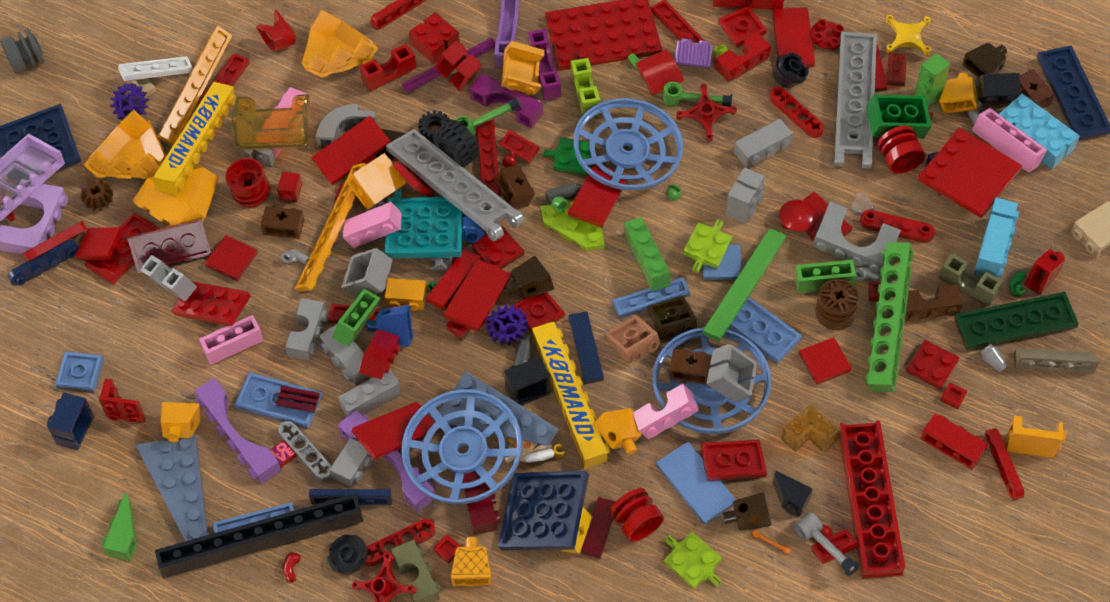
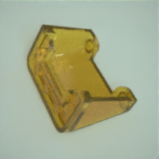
M309 94L296 95L292 100V108L256 109L255 101L252 98L236 97L231 116L236 146L240 149L304 147L309 139Z

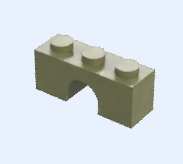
M951 253L942 266L939 279L950 285L957 284L959 290L990 306L999 293L1003 281L988 272H985L982 277L972 274L968 269L969 262Z
M413 539L391 549L400 575L409 571L416 572L419 575L415 581L407 584V586L413 585L417 588L416 594H410L413 602H435L440 600V585L437 579L433 581L430 575L433 574L429 562L425 563L422 558L425 556L420 545L416 546Z

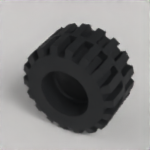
M454 119L448 121L432 135L435 146L463 168L480 155L477 141L472 133L463 124Z

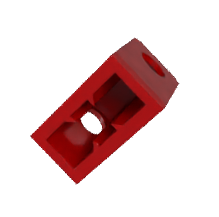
M1051 249L1046 251L1034 262L1024 285L1041 295L1058 276L1065 262L1064 254L1059 251L1054 252ZM1042 272H1047L1043 277L1040 275Z

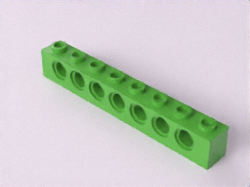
M887 243L886 250H883L884 267H881L880 270L882 282L878 286L879 302H876L875 307L877 318L873 321L875 333L874 337L871 338L872 354L868 357L870 369L869 373L866 374V384L872 392L896 391L914 254L910 243ZM890 332L889 335L883 336L885 333ZM881 368H885L883 372H878Z

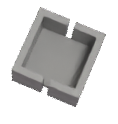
M744 167L737 179V182L741 184L735 182L728 194L726 216L744 224L747 223L749 218L752 219L754 217L757 204L760 205L764 199L762 194L766 186L764 184V175Z
M377 248L353 255L341 288L355 298L359 296L363 289L373 294L383 292L393 259Z
M731 344L717 348L712 353L710 363L712 368L709 369L706 384L733 402L751 397L754 385L752 378H755L758 362Z

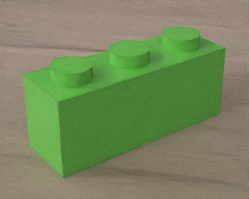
M937 53L921 65L914 96H925L927 107L940 99L950 67V63Z
M853 260L796 265L794 279L797 293L820 291L826 282L834 279H842L855 285L857 275Z
M363 289L338 321L332 338L349 347L375 313L381 298Z

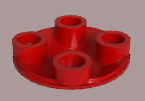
M819 19L812 26L810 36L812 41L823 49H837L840 47L841 32H844V27L841 24Z
M797 199L790 200L781 207L779 218L784 229L808 232L816 222L817 213L810 203Z

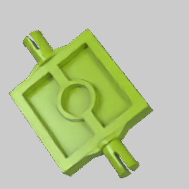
M717 219L714 227H709L700 222L695 227L683 251V255L695 261L691 269L693 272L696 269L695 273H699L702 265H709L718 269L733 236L720 231L724 224L722 220Z
M692 531L679 543L671 535L664 540L673 548L672 552L665 558L664 563L694 590L707 579L716 587L721 584L722 579L714 574V570L721 563L722 557Z

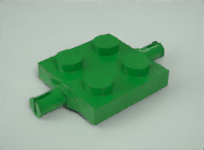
M560 137L556 150L544 149V156L554 158L553 171L584 176L589 175L579 164L575 155L574 139ZM579 140V151L582 159L592 158L589 150L590 142Z

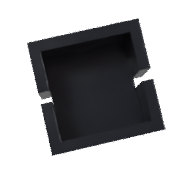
M1019 73L983 74L975 80L978 101H982V104H991L997 100H1000V103H1009L1011 100H1015V97L1021 95Z
M540 356L530 358L520 365L510 366L504 371L505 390L509 398L521 406L551 394L550 374Z

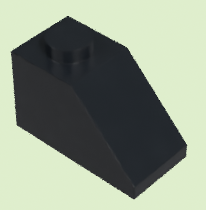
M776 471L774 473L773 485L782 508L789 514L801 516L811 498L813 488Z

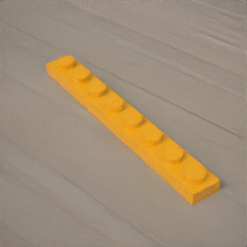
M219 26L215 27L157 136L172 147L182 133L232 37L230 33Z
M366 164L353 165L347 179ZM346 181L295 287L299 292L311 291L315 287L318 275L324 268L325 260L331 253L332 245L338 238V233L344 225L347 213L353 206L352 203L356 194Z

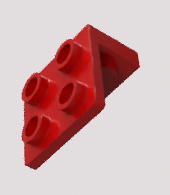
M105 378L99 401L106 417L113 421L120 419L131 423L145 422L146 418L139 401L122 399L119 396L118 388L115 386L113 379Z

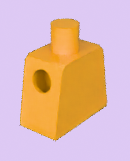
M959 73L956 79L946 81L939 100L944 113L978 110L976 85L973 78L969 77L967 73Z
M162 402V436L172 443L178 442L179 438H191L202 419L200 403Z
M631 408L604 412L594 422L595 427L610 448L617 449L623 447L627 456L638 451L634 443L641 437L642 433L638 431Z

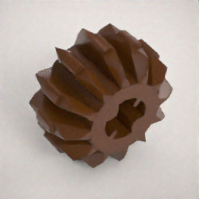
M93 180L92 184L86 183V188H82V202L93 211L97 208L100 211L102 207L108 208V203L113 202V191L107 182L104 183L102 180H99L96 183Z

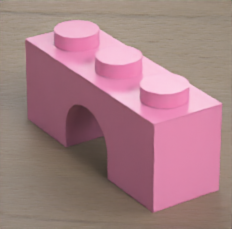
M684 384L666 393L668 403L663 410L658 411L653 405L648 403L633 412L638 431L646 438L650 439L657 436L664 430L673 427L678 422L699 411L693 392Z

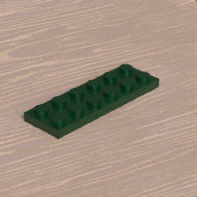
M1066 292L958 313L954 316L966 351L987 347L990 344L996 345L1077 328L1079 325Z

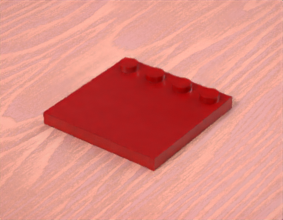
M958 128L919 174L917 180L979 218H982L994 204L995 198L1002 194L1023 165L963 129Z

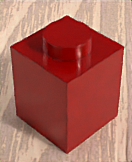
M282 171L277 188L279 200L298 202L302 187L299 173Z

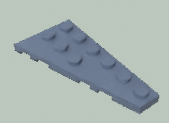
M466 371L453 389V391L465 389L483 391L505 403L517 419L521 429L522 441L548 447L559 431L552 424ZM467 398L444 403L439 413L443 417L455 411L466 410ZM475 399L474 411L486 414L494 421L503 413L491 403ZM465 417L456 418L447 423L453 427L464 426ZM473 418L472 427L478 429L481 433L490 426L480 419ZM508 419L500 429L504 437L516 439L514 428Z
M193 434L189 439L179 438V441L176 443L164 439L137 444L136 447L184 540L189 541L208 535L196 435Z

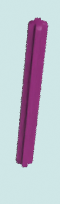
M489 38L468 49L467 53L477 57L495 48L496 43L492 38ZM433 67L402 84L403 89L408 93L441 76V74Z

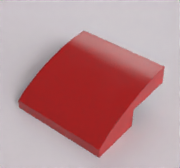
M667 49L635 63L642 80L644 79L651 96L664 91L665 85L669 82L681 83L684 81L676 62Z

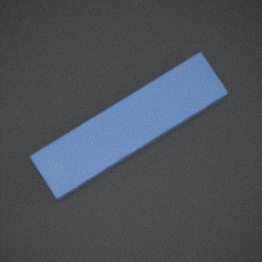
M681 277L670 281L669 287L652 292L651 288L614 299L612 304L620 319L648 310L647 306L681 296H690V290L684 278Z
M290 502L214 522V533L294 511L293 503Z

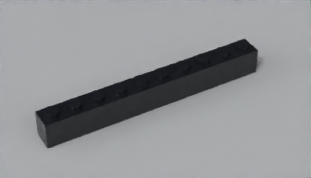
M355 493L155 550L161 575L163 578L360 523L363 522V517Z

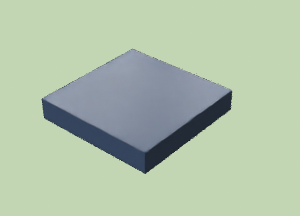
M729 245L718 269L709 265H703V280H736L741 273L740 245Z
M65 352L56 380V388L95 393L104 361L103 355Z

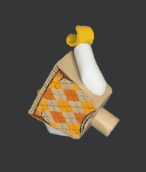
M504 437L509 448H517L516 439ZM523 441L520 460L524 463H532L553 457L561 459L565 452H557V450L561 449V444H556L552 450L551 444L547 447ZM515 456L504 457L507 463H510L515 459Z

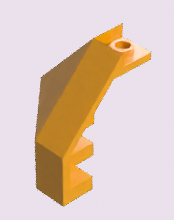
M321 9L315 22L311 23L301 63L307 71L324 78L329 76V74L343 72L371 61L378 46L373 40L337 16H333Z
M133 109L90 155L84 166L97 178L116 177L131 179L133 177L147 179L158 171L166 158V154L150 120L146 121Z
M197 164L194 166L191 176H188L183 189H180L177 195L156 191L154 176L146 179L133 202L168 226L202 218L203 221L207 215L219 176L202 165Z

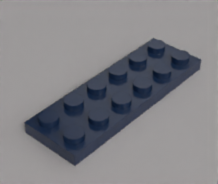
M1072 45L1038 52L1037 59L1071 130L1080 135L1079 140L1110 134V123Z

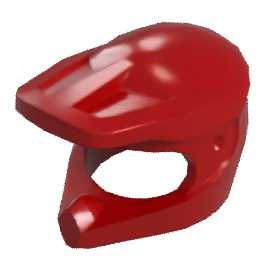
M277 10L274 11V26L263 24L256 26L263 41L272 51L287 49L296 43V35L293 28Z

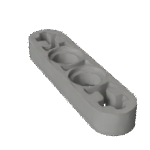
M285 421L281 423L278 428L281 439L287 442L300 461L318 481H329L331 479L330 468L332 467L330 463L293 422ZM285 429L291 430L294 436L292 439L289 433L284 432ZM298 441L305 442L303 448L298 449L294 447ZM314 454L317 456V459L314 462H308L306 460L307 456ZM320 465L324 471L327 470V474L320 473L318 466Z

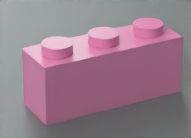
M392 202L352 217L344 221L343 238L353 248L396 232L401 228L402 213Z
M253 315L235 322L232 326H226L199 339L202 350L210 365L264 341L261 329Z

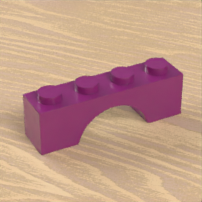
M546 30L528 32V46L544 50V57L540 60L538 76L543 100L560 98L561 82L558 72L553 66Z
M481 74L470 88L471 100L484 106L495 102L508 104V101L516 96L522 108L521 110L520 108L516 109V120L531 129L543 115V103L538 99H533L523 92L502 87L500 82L490 76Z

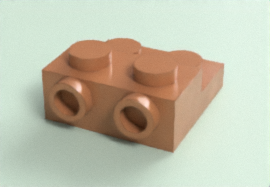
M637 315L605 333L606 340L617 349L618 355L629 364L633 361H640L644 354L649 351H656L660 345L658 333Z

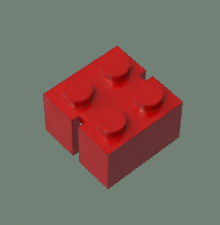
M435 12L423 21L424 24L420 23L409 31L410 45L432 64L437 63L441 54L445 51V47L447 49L455 40L460 43L459 32Z
M455 40L441 54L434 68L445 79L456 69L457 72L448 82L460 92L474 79L482 64L477 57L467 53L468 51L463 44Z

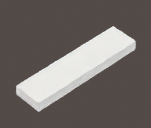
M186 56L119 64L118 70L123 80L127 81L191 73L193 67Z

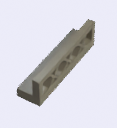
M1016 348L1014 351L1015 369L1095 373L1099 364V357H1095L1093 352Z

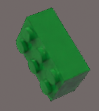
M873 94L866 106L872 137L881 138L887 131L895 127L910 126L918 139H924L932 127L925 96Z

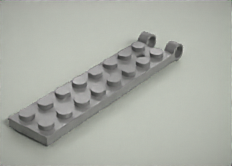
M841 32L834 166L843 167L844 153L862 154L861 168L871 169L873 137L866 106L873 94H875L877 34Z
M415 129L386 145V150L483 228L491 240L496 241L504 235L503 229L497 224L504 218H507L509 224L514 228L524 223V217L520 211L515 210Z

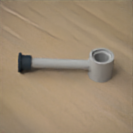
M810 512L794 523V529L798 536L804 541L814 537L841 563V567L845 570L847 576L857 571L859 563L845 557L819 532L823 529V526L814 513Z

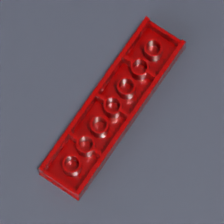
M877 420L876 423L845 425L840 423L838 435L854 535L858 542L857 554L861 579L903 576L905 561L880 420Z

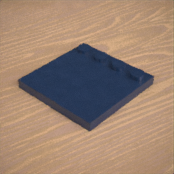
M61 104L0 126L1 157L25 136L31 134L61 151L65 164L59 170L82 162ZM15 168L7 174L8 180H13L15 187L20 184L21 180L30 181L28 175Z
M587 471L514 473L498 547L501 550H575L589 473Z

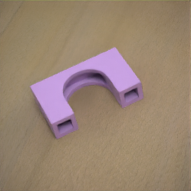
M21 180L20 184L25 186L30 181ZM42 184L20 205L43 210L44 215L36 225L25 229L1 225L0 251L23 255L25 251L52 237L55 225L61 219L62 209L68 202V196H66L64 188Z

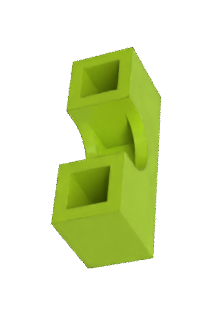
M588 58L571 61V77L582 115L600 103L597 86L593 85L592 69Z

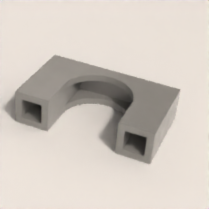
M830 201L812 246L819 251L830 253L839 259L853 260L854 265L867 267L880 274L881 267H884L883 250H886L887 243H896L901 230L883 223L873 244L866 247L854 246L843 237L841 232V225L848 208Z

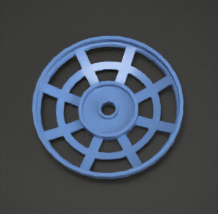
M620 98L599 103L580 118L574 133L573 147L579 164L595 180L621 190H643L664 182L676 171L682 158L683 139L677 124L662 109L645 101ZM627 107L638 110L635 118L619 117L613 119L609 109ZM646 111L658 117L668 128L658 132L652 125L642 121L644 112ZM602 112L606 122L599 125L593 134L583 129L585 124L596 114ZM622 123L633 124L631 129L618 130L616 124ZM609 127L612 134L607 140L598 137L603 130ZM639 127L648 130L653 136L646 139L643 134L638 132ZM670 134H673L677 145L676 157L665 156L666 147L663 138ZM580 136L590 140L589 150L592 158L582 159L579 151ZM658 142L660 155L649 153V145ZM595 143L605 147V155L597 157ZM628 146L632 150L626 151L623 149V147ZM646 160L656 161L657 163L647 172L642 167ZM611 161L617 166L616 171L612 172L602 163ZM662 163L673 164L670 171L663 177L654 181L650 176L661 167ZM596 164L604 173L612 176V180L604 179L588 166ZM624 168H635L638 175H622ZM642 178L646 182V184L639 185L619 183L620 179L639 180Z
M705 327L692 329L678 335L665 345L654 365L653 389L660 407L664 409L666 405L659 390L671 391L684 384L693 392L697 406L701 404L711 409V415L696 412L691 416L701 420L713 421L714 428L698 427L683 420L678 422L681 426L695 432L721 434L740 429L752 422L765 407L771 388L770 369L758 347L746 337L730 330L723 337L740 344L737 349L743 353L747 349L756 358L762 369L763 374L752 378L754 384L764 382L765 385L762 400L756 409L747 404L750 397L742 401L733 402L705 384L692 382L676 384V380L670 379V383L658 382L660 368L665 358L668 356L672 359L673 349L680 344L701 337L702 348L691 352H705L711 355L713 350L717 349L710 348L709 337L702 335ZM726 402L736 407L730 412L719 414L718 406ZM741 410L751 415L741 423L722 428L721 420L730 418Z
M472 389L446 392L425 403L411 418L402 440L403 464L413 484L430 498L449 504L477 502L500 490L514 474L522 454L523 441L521 429L510 408L491 394ZM467 398L466 410L455 411L442 417L436 409L437 406L448 401ZM475 399L491 403L503 413L494 421L486 414L474 411ZM430 413L436 422L428 430L424 441L411 440L417 425L424 416ZM465 417L464 426L451 429L447 423L453 419ZM473 418L480 419L490 426L481 433L478 429L472 427ZM508 419L512 423L516 434L517 448L505 449V439L500 427ZM441 428L445 435L440 444L430 443L435 432ZM495 432L499 440V449H488L486 439ZM461 446L469 447L468 451L464 454L458 452ZM410 448L422 450V461L427 472L417 477L410 464ZM428 451L438 452L442 462L432 468L429 462ZM515 456L510 471L497 484L492 479V476L500 468L504 457ZM487 457H498L495 465L487 473L481 465ZM448 468L456 473L454 483L444 480L438 474ZM476 471L481 477L473 482L462 483L465 473ZM433 478L439 484L452 488L450 498L434 494L425 488L422 483ZM484 482L490 488L489 491L478 496L458 499L461 489L474 488Z

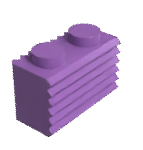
M683 38L681 41H677L675 62L677 65L710 68L713 45H709L710 42L708 41L692 43L691 39Z

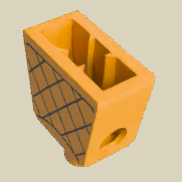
M475 537L466 538V547H458L456 549L451 573L452 586L492 585L486 547H478V539Z

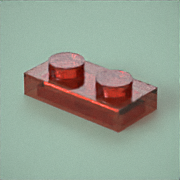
M889 52L887 85L905 87L907 54Z

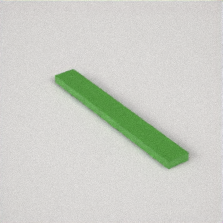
M771 228L768 230L707 323L702 335L718 342L722 340L786 241L787 235Z

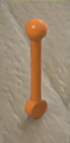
M758 530L752 532L754 539H761L781 549L786 555L791 553L790 547H784L764 537Z

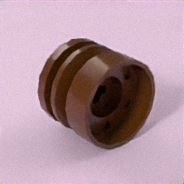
M842 279L830 280L821 287L816 306V318L821 325L831 330H843L854 322L860 300L856 287L849 281Z

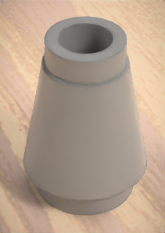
M992 344L980 352L981 359L999 373L1009 366L998 348Z

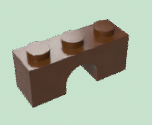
M957 284L938 287L935 301L924 300L919 290L909 291L905 321L915 322L919 319H935L940 316L951 317L960 313L962 301Z

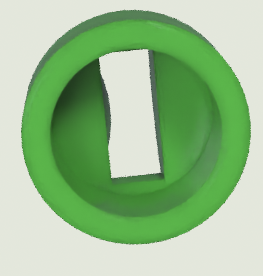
M676 184L670 185L667 189V198L672 201L680 199V186Z
M559 196L552 200V207L558 213L566 210L568 201L565 198Z

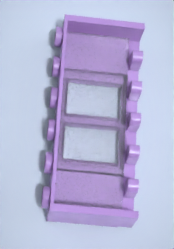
M28 134L0 158V222L65 164L61 151Z

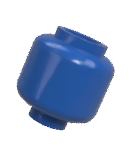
M468 216L463 217L462 239L469 243L480 240L484 235V229Z

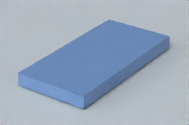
M750 297L729 327L733 332L749 339L764 355L776 364H779L802 339L801 334Z
M248 373L234 404L235 408L282 422L290 421L297 426L309 429L315 413L276 406V400L281 391L280 388L281 386L318 392L320 398L316 410L322 399V392L255 373ZM283 399V401L299 403L293 400ZM304 402L299 403V404H305V405H310V406L313 405V404L304 403Z
M689 442L656 462L658 469L704 525L721 515L722 512L733 507V501L736 499L720 480L707 481L703 459Z

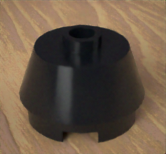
M790 52L777 58L773 69V77L780 86L793 88L806 80L809 68L804 66L799 55Z

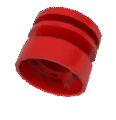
M910 126L895 127L887 131L878 140V147L891 173L904 174L920 166L925 160L926 154Z
M242 158L236 160L227 168L225 174L226 183L237 204L251 208L262 204L269 197L270 184L259 161L253 158Z
M637 488L626 493L610 509L611 516L618 525H622L621 530L630 542H637L648 537L664 522L665 517L656 505H652L653 500L648 496L644 488Z

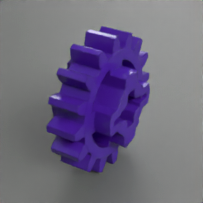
M125 83L123 86H118L119 91H113L115 98L110 100L114 101V104L110 105V107L115 108L113 114L118 115L117 119L123 120L133 109L140 116L147 114L144 109L149 108L146 105L149 99L144 97L147 92H143L142 87L136 86V84Z
M505 304L504 309L498 306V311H491L492 317H487L488 323L486 328L489 337L492 336L494 342L499 339L500 345L504 341L507 342V345H510V341H514L516 344L517 338L523 339L522 333H527L526 326H528V320H526V314L522 313L521 308L516 310L515 305L508 308L507 304Z

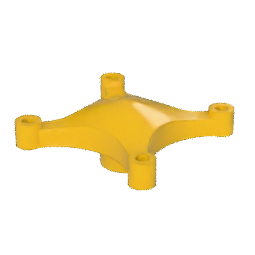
M887 15L885 22L894 29L896 39L892 44L887 45L886 53L891 54L900 47H913L923 52L925 56H929L931 47L926 46L922 42L920 33L925 27L930 25L931 19L924 17V20L920 23L905 24L895 21L892 15Z

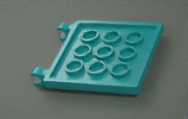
M402 188L394 192V198H388V203L392 202L402 213L400 230L386 235L385 254L388 257L432 258L462 256L463 212L446 198H402Z

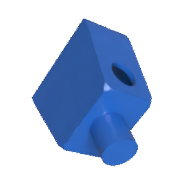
M410 305L381 309L376 316V320L367 321V331L376 332L378 329L400 336L398 344L409 347L414 339Z

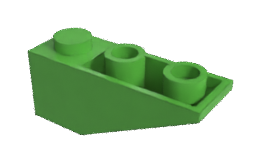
M125 493L123 499L118 502L117 514L110 522V531L108 536L104 537L102 547L107 556L130 561L137 545L132 502L128 494Z

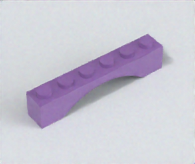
M520 0L501 1L500 23L494 53L495 68H503L504 49L511 41L516 42Z
M215 378L195 390L197 396L195 399L196 403H200V409L205 408L207 411L205 414L209 421L217 424L216 429L221 437L225 435L228 439L226 442L232 451H237V457L241 464H246L249 467L248 472L253 480L257 478L262 484L281 472L279 462L268 448L247 441L232 428L228 421V398L226 392Z
M356 410L338 424L339 432L347 441L350 438L358 441L352 433V428L370 420L366 415H361ZM397 451L383 456L398 472L402 481L404 500L417 513L434 500L421 492L413 484L403 464L402 453L399 454ZM416 466L412 467L416 477L422 474ZM430 480L422 483L425 488L435 494V486Z

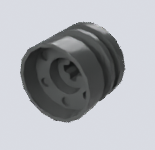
M29 28L24 29L26 38H23L20 31L17 32L19 41H15L11 35L0 39L3 50L15 74L26 70L25 61L27 60L33 67L36 66L33 60L35 57L39 64L44 63L41 47Z

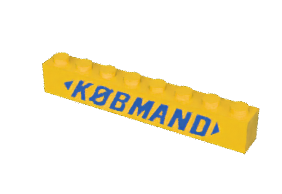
M213 82L154 175L156 191L177 195L180 189H183L188 176H191L194 166L199 163L200 156L207 150L208 143L214 139L216 130L221 127L224 117L228 116L229 109L236 102L237 96L234 93V86Z
M555 322L532 328L534 343L550 374V383L584 469L607 462V454L610 453L608 444L602 441V435L594 425V420H596L593 408L589 409L588 395L581 389L583 387L581 378L576 376L574 372L576 371V366L573 359L570 360L568 357L570 354L567 344L562 342L563 334L560 327L557 328Z

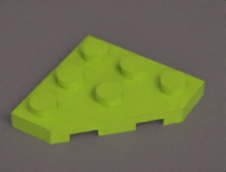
M568 202L566 210L562 213L554 210L552 205L540 206L543 226L555 230L558 232V235L570 242H575L585 251L605 249L602 229L600 227L568 215L573 202Z

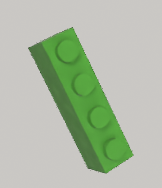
M642 217L624 222L625 238L652 292L669 287L670 271Z

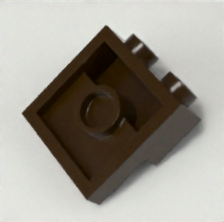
M684 296L647 306L648 313L654 322L655 330L661 340H672L677 335L697 329L696 316Z

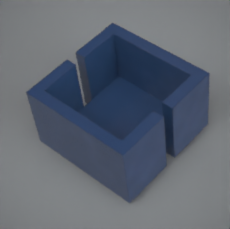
M63 392L61 399L57 400L55 411L47 422V427L56 445L79 450L94 418L86 398Z

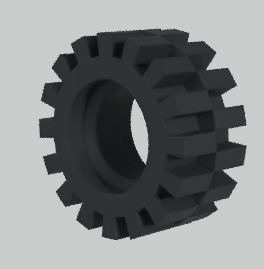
M433 110L432 114L428 111L427 116L423 114L422 119H419V133L434 144L432 135L435 131H431L428 128L432 125H440L442 127L450 121V118L445 113L442 115V111H439L438 114L436 110Z

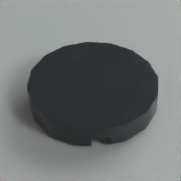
M342 535L330 546L328 562L330 567L339 574H353L360 570L368 557L367 545L357 535Z

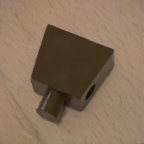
M985 43L967 52L962 65L977 78L983 74H998L1004 67L1007 49L1004 45H999L995 48L992 44Z
M536 256L531 257L511 271L513 282L505 285L509 295L519 291L524 299L554 290L550 274Z
M764 492L734 500V510L722 512L724 523L737 522L739 530L772 526Z

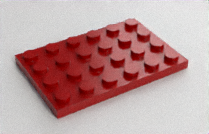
M617 0L545 12V19L558 71L571 69V61L588 58L590 66L628 60V56L632 53L641 58L652 56L662 51L649 0Z

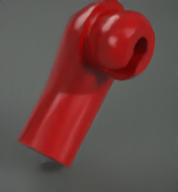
M291 552L287 554L282 564V570L287 583H293L297 580L293 567L301 560L298 553Z

